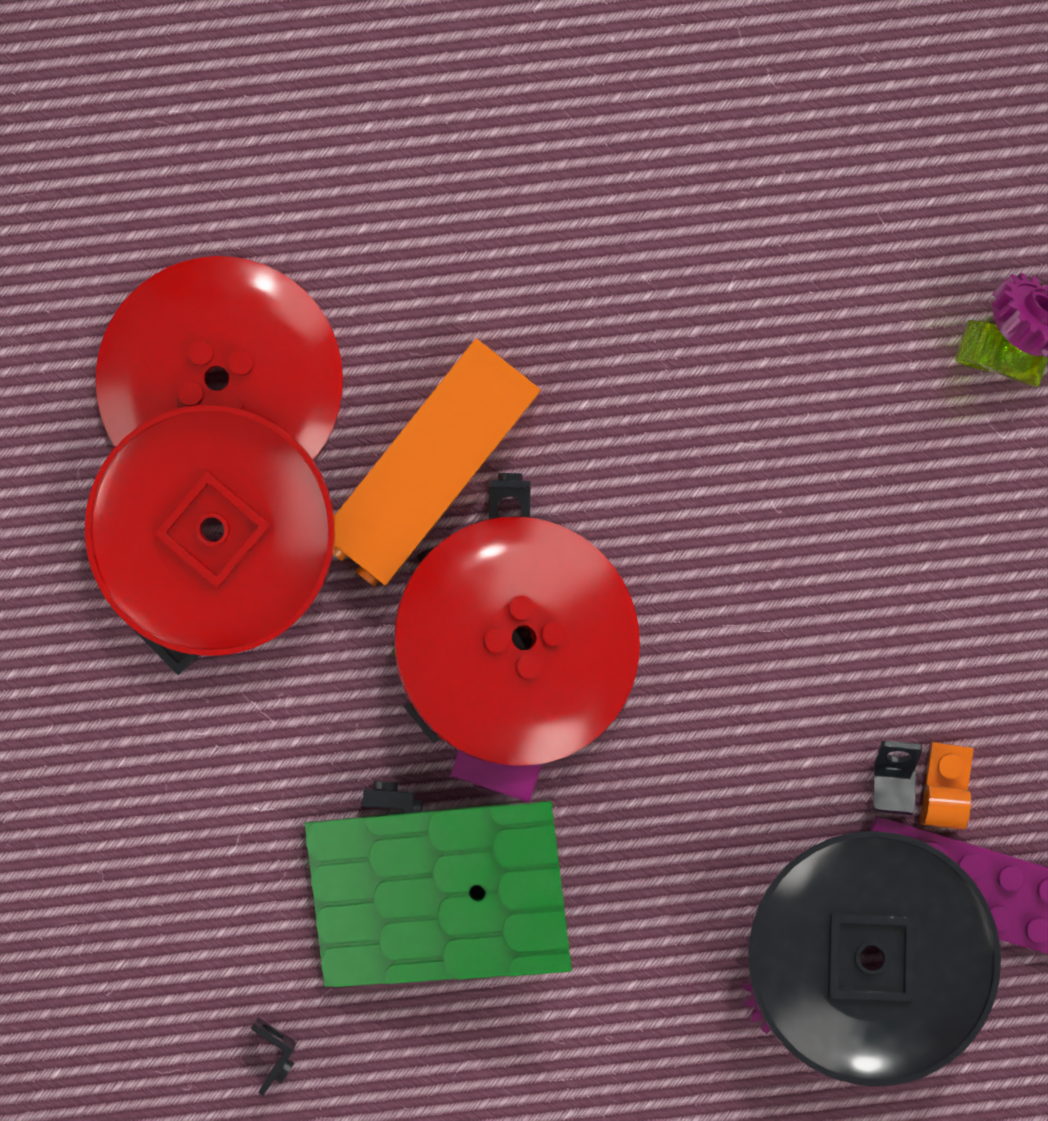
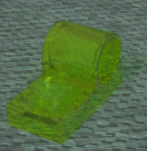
M968 320L955 361L978 370L998 373L1028 386L1039 387L1048 357L1044 355L1033 356L1019 350L1004 337L997 325L987 321Z

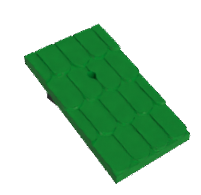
M551 800L305 822L324 987L572 972ZM474 885H480L485 889L486 893L477 896L470 892V888Z

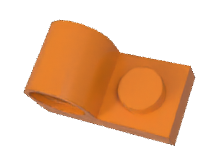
M930 741L919 819L921 825L966 830L971 810V793L968 791L974 748Z

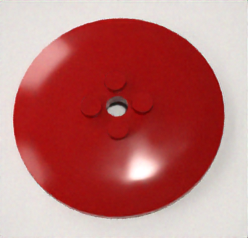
M210 256L186 260L169 266L145 280L129 294L115 312L104 333L98 352L95 384L100 415L115 447L135 428L165 412L196 405H223L253 412L279 425L291 434L314 460L327 443L336 424L343 396L344 377L341 354L333 329L317 303L303 288L281 272L264 264L237 257ZM222 367L228 372V384L222 390H211L206 383L207 373L212 368Z
M196 405L171 410L151 418L125 436L111 451L96 475L89 494L85 515V544L90 567L99 589L114 611L130 627L156 644L171 650L201 656H221L250 650L269 642L295 624L308 610L324 585L330 569L335 544V517L329 490L322 473L305 448L291 434L265 417L247 410L223 405ZM209 517L219 519L224 526V534L218 541H211L203 534V523Z
M519 516L500 517L484 520L455 532L431 550L419 563L411 575L398 605L394 628V651L398 673L411 704L428 727L442 740L455 749L485 762L506 766H532L549 763L581 750L601 735L615 720L626 703L637 674L640 635L636 610L623 579L605 555L592 543L579 534L550 521ZM517 627L526 628L532 635L533 642L528 650H520L513 644L512 634Z

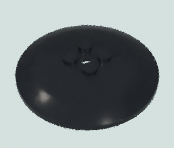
M862 831L843 834L827 839L799 854L782 869L767 888L756 910L749 935L748 971L751 987L758 1008L772 1033L790 1053L810 1068L836 1080L856 1085L891 1086L904 1084L928 1076L952 1062L972 1043L984 1026L992 1010L1000 981L1001 952L998 931L992 912L977 885L954 860L940 850L912 837L891 832ZM867 946L878 948L883 956L881 966L874 971L864 968L860 961V954Z

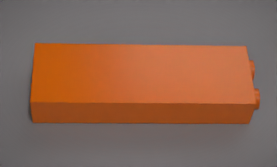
M475 338L335 514L333 555L341 561L346 556L360 565L355 572L374 587L379 581L387 586L541 393V389Z

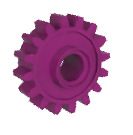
M1020 273L1017 277L1014 274H1010L992 293L995 297V300L991 303L995 323L1004 337L1019 350L1033 356L1044 355L1048 357V284L1042 287L1037 277L1033 276L1028 280L1024 273Z

